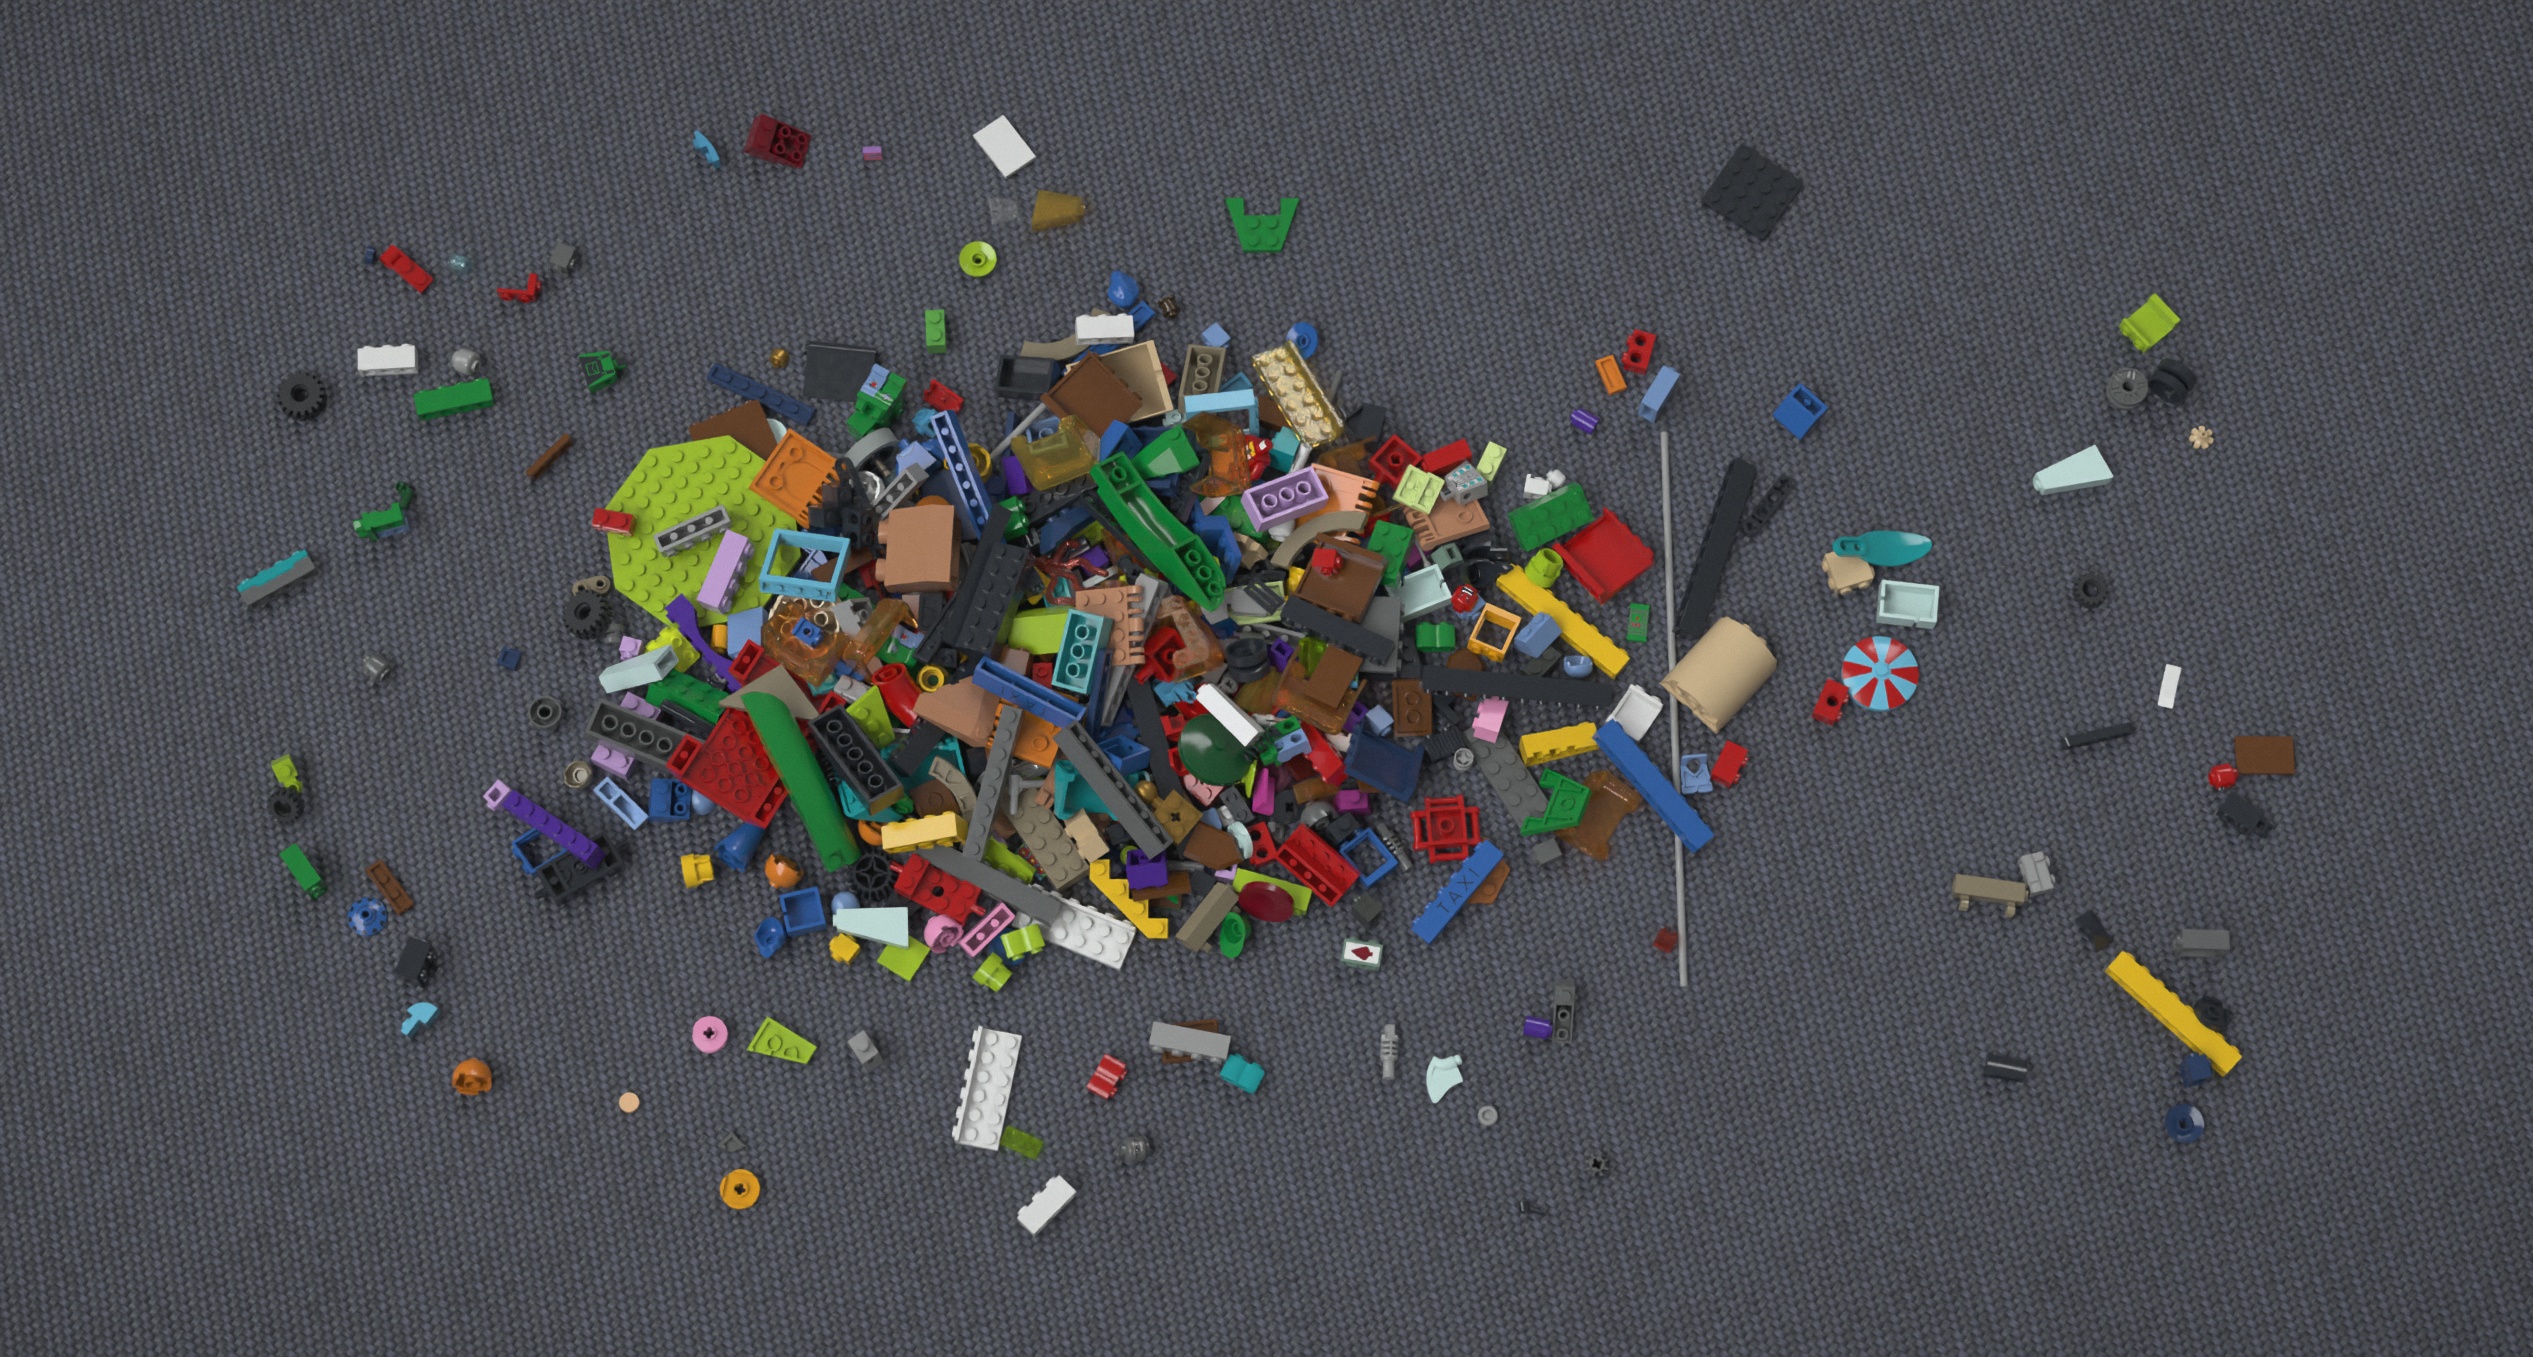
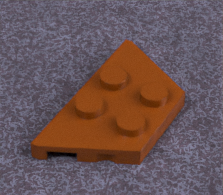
M1483 837L1482 839L1484 843L1485 840H1488L1486 837ZM1503 859L1466 903L1493 905L1510 872V868Z

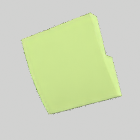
M1410 464L1407 466L1392 499L1417 511L1429 514L1445 481L1430 472L1425 473Z

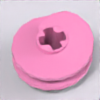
M707 1016L695 1023L692 1037L700 1051L715 1053L726 1045L728 1031L722 1020ZM712 1031L714 1035H711V1038L708 1039L707 1035Z

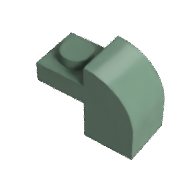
M1455 543L1442 546L1431 554L1434 564H1438L1441 573L1465 563L1462 558V551L1459 545H1455Z

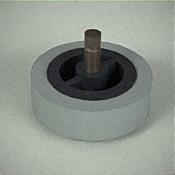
M881 428L857 440L844 457L851 459L857 473L860 471L872 472L878 468L885 478H889L892 473L884 463L898 450L899 441L889 428Z

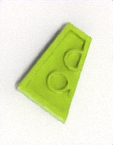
M874 685L849 706L846 711L881 750L896 739L879 689Z
M992 834L985 861L991 865V868L998 870V868L1008 873L1009 877L1013 879L1015 877L1020 878L1025 882V885H1031L1036 868L1019 855H1014L1007 849L1008 846L1003 842L1000 844L993 838L994 835Z
M767 1016L747 1050L808 1064L818 1047Z

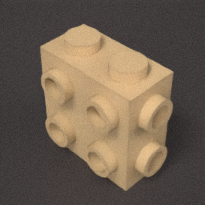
M1835 552L1825 554L1821 562L1823 571L1827 572L1829 576V587L1831 590H1834L1835 595L1839 593L1841 595L1852 592V589L1858 587L1859 589L1867 588L1875 576L1873 567L1869 566L1868 562L1857 557H1839Z

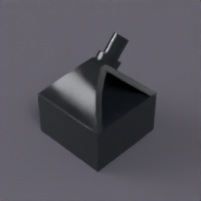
M1364 402L1351 412L1347 410L1344 404L1340 405L1338 410L1342 415V426L1351 446L1355 450L1376 454L1386 419L1387 408Z

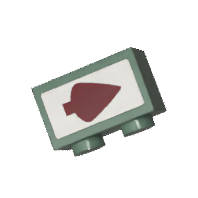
M1357 937L1345 938L1340 965L1379 972L1383 945L1375 940L1363 942Z

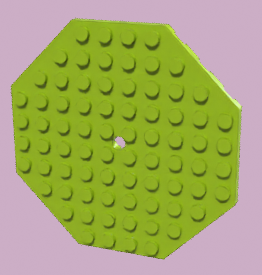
M729 435L649 449L605 508L606 510L632 514L637 519L633 537L607 533L615 589L667 626L677 629L680 626L677 622L672 624L665 616L668 612L664 608L681 593L697 610L699 628L710 627L716 624H727L728 615L758 607L765 608L774 594L760 592L759 577L774 530L776 528L798 531L795 519L748 488L766 461ZM722 504L727 509L734 527L730 528V531L749 538L755 549L754 556L746 564L747 571L745 576H741L739 580V590L737 594H733L731 599L732 606L728 612L726 611L725 615L703 608L697 601V597L725 533H718L706 542L700 541L691 549H682L678 551L677 555L670 558L662 556L653 538V535ZM779 545L770 575L787 577L802 557L800 547Z

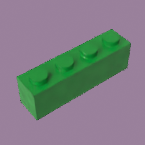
M478 378L474 382L469 383L459 382L455 386L450 387L440 386L430 391L421 390L413 394L417 416L420 421L495 406L489 379Z

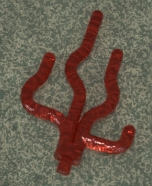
M1066 540L1061 543L1053 559L1044 555L1040 558L1036 557L1034 565H1037L1038 570L1049 573L1051 577L1045 591V599L1051 605L1059 606L1066 604L1076 607V599L1065 596L1053 597L1052 594L1057 585L1058 576L1070 580L1075 591L1103 589L1095 586L1083 588L1078 577L1065 570L1077 565H1083L1092 574L1104 578L1109 576L1107 570L1093 566L1084 557H1077L1068 562L1061 561L1068 547L1079 548L1080 544L1078 541Z

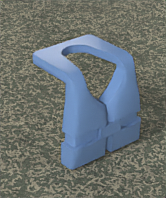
M1707 754L1682 756L1680 770L1681 791L1683 795L1713 791L1706 764ZM1700 759L1701 766L1697 773L1694 774L1686 767L1688 761Z

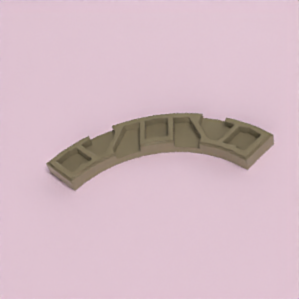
M1093 308L1090 317H1098L1101 314L1110 316L1111 313ZM1076 334L1053 343L1024 341L1020 356L1053 358L1060 362L1077 356L1091 345H1076Z
M1338 511L1318 516L1294 530L1278 547L1270 561L1271 565L1289 570L1297 555L1302 551V548L1310 541H1315L1318 532L1325 535L1332 531H1355L1361 533L1368 518L1367 513Z
M936 755L928 774L940 780L952 791L959 804L963 819L968 822L969 830L978 799L977 794L960 770L947 760ZM962 842L960 844L959 850L963 851L965 845H963Z

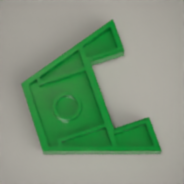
M1225 198L1244 253H1281L1299 203V198H1281V215H1244V198Z
M1545 767L1539 782L1542 788L1554 789L1543 818H1525L1520 831L1522 836L1579 826L1592 795L1590 788Z

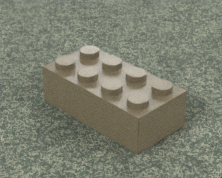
M1188 345L1179 392L1178 413L1185 414L1184 396L1221 392L1226 366V348ZM1217 412L1196 415L1216 417Z

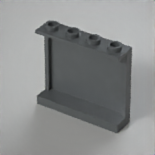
M1373 596L1360 624L1352 622L1395 642V648L1386 666H1375L1369 662V659L1363 657L1364 662L1359 672L1390 673L1397 677V671H1401V660L1398 659V652L1402 653L1403 641H1399L1400 634H1403L1404 623L1400 621L1401 615H1405V604H1402L1401 598Z

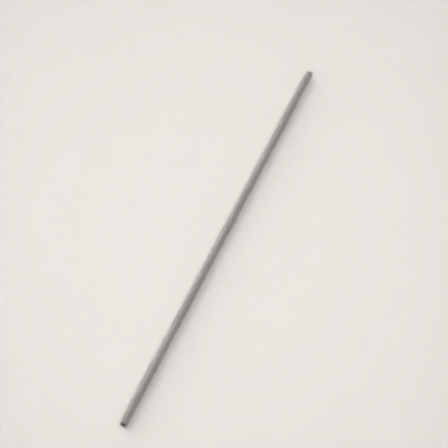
M1661 432L1668 663L1670 672L1676 666L1675 633L1671 632L1675 623L1669 449L1668 432ZM1670 693L1672 776L1674 789L1678 794H1681L1678 700ZM1675 834L1680 987L1684 988L1688 987L1683 842Z

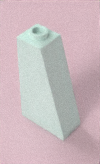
M2093 445L2037 472L2033 477V486L2037 491H2040L2041 495L2105 485L2110 483L2114 476L2096 445Z
M670 644L607 667L599 676V679L606 693L662 680L679 660Z
M907 907L837 909V914L833 915V926H837V932L908 949Z

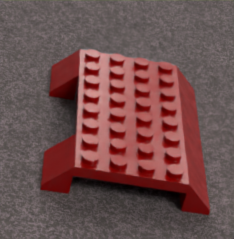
M750 639L747 640L728 669V672L740 683L741 688L780 665L779 662L763 653L765 650L763 647ZM783 666L819 715L839 704L843 707L846 704L847 700L833 691H830L829 694H819L817 697H814L806 679ZM728 707L704 745L686 734L665 766L685 785L746 823L764 829L788 794L766 753L748 712L736 710L735 708ZM796 720L814 754L818 745L809 735L807 723L809 721Z

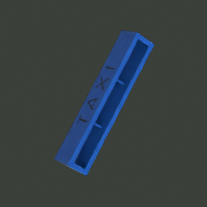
M983 656L975 668L972 683L1062 729L1075 719L1082 725L1087 710L1084 706Z
M1485 840L1484 843L1480 841L1474 848V855L1472 857L1468 856L1462 862L1463 868L1451 875L1449 878L1451 882L1448 886H1442L1436 894L1438 896L1434 902L1430 901L1424 908L1426 912L1422 917L1417 916L1411 925L1413 927L1411 930L1428 945L1435 941L1505 857L1488 840Z

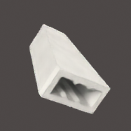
M1213 683L1204 684L1197 691L1199 694L1195 698L1244 746H1253L1255 744L1254 741H1258L1259 736L1264 735L1265 730Z

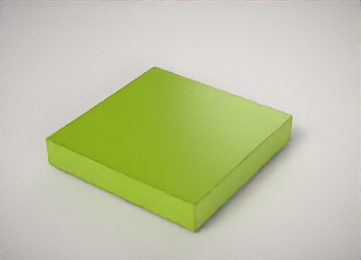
M908 935V949L887 945L877 959V963L906 981L911 982L931 949Z

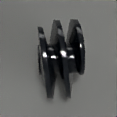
M1285 789L1279 791L1274 795L1272 817L1283 824L1297 822L1300 820V816L1306 806L1304 798L1294 790ZM1286 803H1289V804H1290V805H1289L1290 810H1285V809H1286V805H1285Z

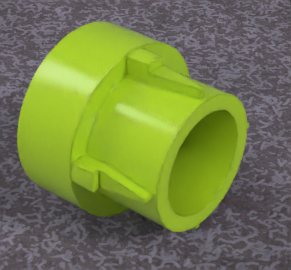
M1544 548L1531 558L1524 571L1528 579L1534 584L1543 588H1550L1560 575V570L1564 564H1562L1563 560L1557 552Z
M992 952L972 978L981 986L984 984L997 992L1012 975V972L1002 963L1003 959Z

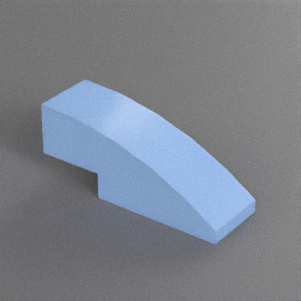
M608 777L593 790L611 810L634 830L649 817Z

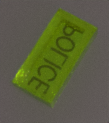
M1007 1126L999 1144L1032 1160H1036L1044 1142L1011 1126Z

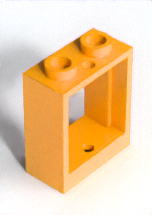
M1486 603L1471 634L1467 648L1473 653L1482 654L1492 661L1502 663L1520 625L1521 617ZM1485 619L1511 630L1502 650L1476 640Z

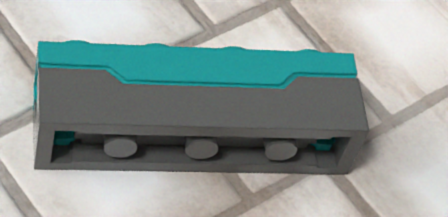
M304 549L303 551L294 552L286 560L276 562L274 567L260 571L252 579L243 580L237 588L248 608L253 611L319 573Z

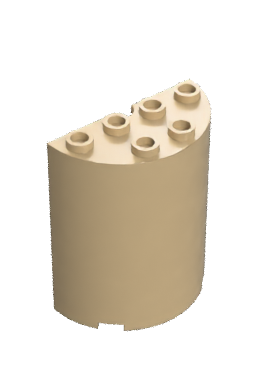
M1153 340L1099 355L1102 358L1101 363L1105 367L1109 365L1116 372L1114 375L1119 380L1122 378L1129 385L1128 389L1132 393L1135 391L1142 397L1143 407L1125 425L1174 411ZM1079 362L1066 365L1067 372H1064V374L1066 375Z
M1723 617L1709 629L1666 675L1660 684L1683 705H1687L1695 716L1717 734L1776 671L1777 660L1766 647V641L1752 633V629L1747 624L1742 625L1729 617Z

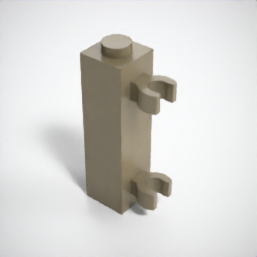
M1956 874L1953 878L1951 897L1960 898L1959 911H1967L1969 900L2005 904V917L2013 918L2015 906L2021 907L2024 901H2027L2028 890H2025L2026 883Z
M1217 882L1175 937L1192 951L1197 952L1200 949L1209 953L1212 946L1206 940L1227 913L1234 912L1239 915L1241 912L1235 906V903L1238 901V896L1234 893L1236 891L1235 888L1228 883L1224 885Z

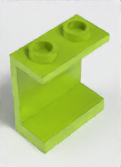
M2154 293L2146 304L2129 318H2124L2119 327L2123 335L2129 337L2133 341L2134 346L2145 353L2176 328L2180 319Z

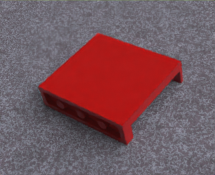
M1606 507L1603 508L1604 515L1563 546L1558 542L1552 546V550L1561 556L1563 566L1601 605L1655 565L1653 551L1649 547L1646 548L1642 544L1641 539L1637 535H1633L1629 527L1625 523H1621L1617 515Z

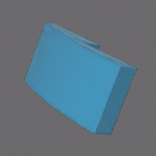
M695 131V139H692L695 149H700L701 155H706L708 163H712L714 169L720 168L721 163L714 147L705 136Z

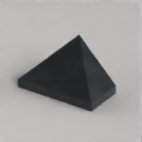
M2092 909L2075 919L2096 952L2113 943V940Z

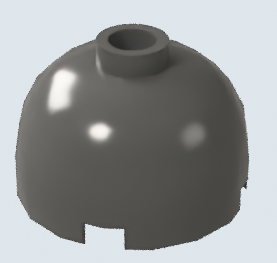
M1313 800L1306 804V808L1300 816V822H1303L1319 836L1324 834L1326 827L1340 818V815L1329 802Z

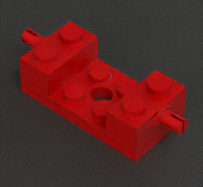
M912 853L904 866L894 861L890 865V869L899 873V878L894 885L896 893L938 915L946 914V916L959 922L963 928L972 911L982 917L986 912V909L976 905L982 895L981 888L966 880L961 882L931 866L929 861ZM937 887H941L944 890V894L940 897H936L933 894V890Z

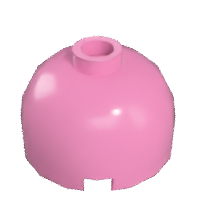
M944 914L934 916L928 921L924 930V939L934 953H943L947 951L945 948L949 945L953 947L957 944L964 931L959 922Z

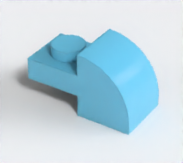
M430 1003L414 1004L407 1010L412 1017L404 1021L401 1032L411 1039L422 1024L429 1028L441 1012Z

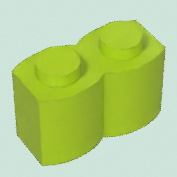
M1038 923L1001 936L1008 959L1012 958L1013 961L1024 958L1023 954L1031 952L1032 955L1042 952V947H1045Z

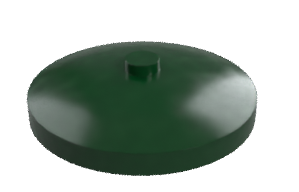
M1212 713L1201 714L1192 718L1181 730L1178 738L1179 756L1186 769L1201 782L1218 787L1230 786L1240 781L1251 767V764L1242 756V753L1245 754V750L1251 752L1250 746H1244ZM1247 752L1248 756L1252 760L1253 755Z

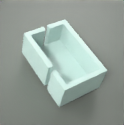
M1438 564L1404 576V586L1401 587L1402 581L1400 580L1398 589L1384 586L1386 597L1401 598L1402 604H1405V615H1401L1400 621L1403 623L1450 605L1452 597L1446 582L1443 583L1444 578Z
M1882 580L1878 591L1879 604L1877 606L1876 623L1910 627L1915 623L1918 628L1933 629L1937 622L1939 586Z

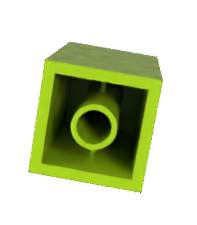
M1076 605L1017 610L1008 633V645L1014 650H1018V647L1029 649V652L1033 655L1058 653L1069 608L1076 609Z

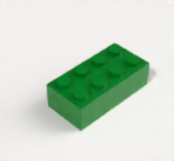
M1575 482L1507 514L1518 544L1526 552L1594 520L1581 485Z
M1200 490L1199 502L1201 503L1211 492ZM1227 495L1207 515L1226 516L1233 533L1245 535L1255 540L1258 544L1267 546L1270 536L1268 529L1259 533L1256 532L1241 503L1242 497Z
M672 668L662 680L650 683L645 702L660 708L662 701L667 699L716 726L728 708L720 707L719 702L730 695Z

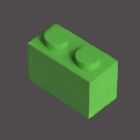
M944 309L925 310L928 354L947 353Z

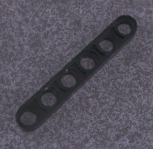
M848 457L837 459L835 461V470L840 482L850 484L849 480L851 479L854 483L852 488V505L858 504V496L861 499L862 506L872 508L851 459ZM842 462H845L846 470L842 468ZM873 510V531L876 534V540L872 539V546H869L874 560L877 562L878 558L886 559L887 544H879V522ZM880 548L884 553L883 558L879 554Z
M1091 489L1084 490L1079 498L1081 506L1149 571L1160 573L1161 571L1152 564L1150 559L1138 550L1139 547L1135 542L1125 538L1124 535L1128 534L1121 525L1119 528L1112 526L1111 522H1117L1118 524L1119 522L1102 498ZM1084 496H1089V497H1091V498L1093 499V501H1092V502L1086 501L1085 498H1084ZM1097 509L1105 510L1106 515L1100 514Z

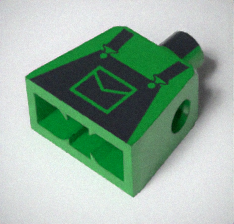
M609 351L578 355L591 394L617 382L616 371L626 368L623 357L612 360Z

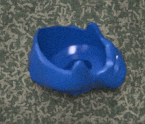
M1114 271L1110 278L1111 284L1108 288V297L1118 307L1129 309L1135 305L1138 298L1139 288L1137 282L1122 271Z
M769 917L762 921L756 933H754L755 942L759 946L760 954L765 958L773 956L786 942V927L774 917Z

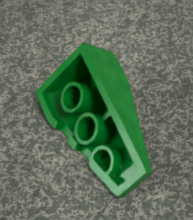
M1181 425L1161 434L1130 460L1143 481H1148L1149 478L1157 476L1160 478L1166 477V474L1175 472L1177 474L1184 473L1200 464L1192 444Z

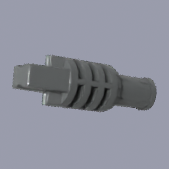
M1383 823L1378 825L1375 829L1379 836L1378 839L1397 860L1403 873L1411 870L1414 865L1406 856L1405 848L1392 830L1389 831Z

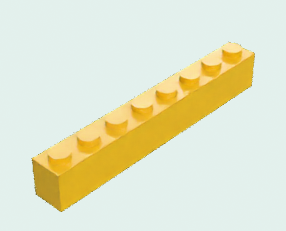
M1511 563L1510 565L1514 569L1506 575H1501L1497 579L1496 586L1533 616L1539 612L1550 615L1562 630L1559 636L1583 656L1589 657L1594 665L1614 680L1629 663L1628 653L1622 648L1618 649L1614 646L1613 641L1607 636L1603 637L1599 634V630L1594 625H1588L1584 622V618L1579 613L1575 612L1574 614L1569 609V606L1564 601H1558L1550 590L1543 589L1530 581L1520 566H1515Z
M2122 951L2104 972L2195 1053L2199 1052L2200 1055L2206 1054L2207 1059L2211 1061L2212 1068L2224 1077L2242 1058L2239 1054L2240 1051L2235 1046L2224 1041L2225 1038L2219 1032H2214L2201 1024L2190 1006H2185L2179 1001L2180 998L2174 992L2170 993L2165 988L2161 980L2153 978L2145 966H2140L2135 962L2136 959L2133 955Z

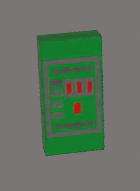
M1630 603L1626 641L1646 643L1650 605Z

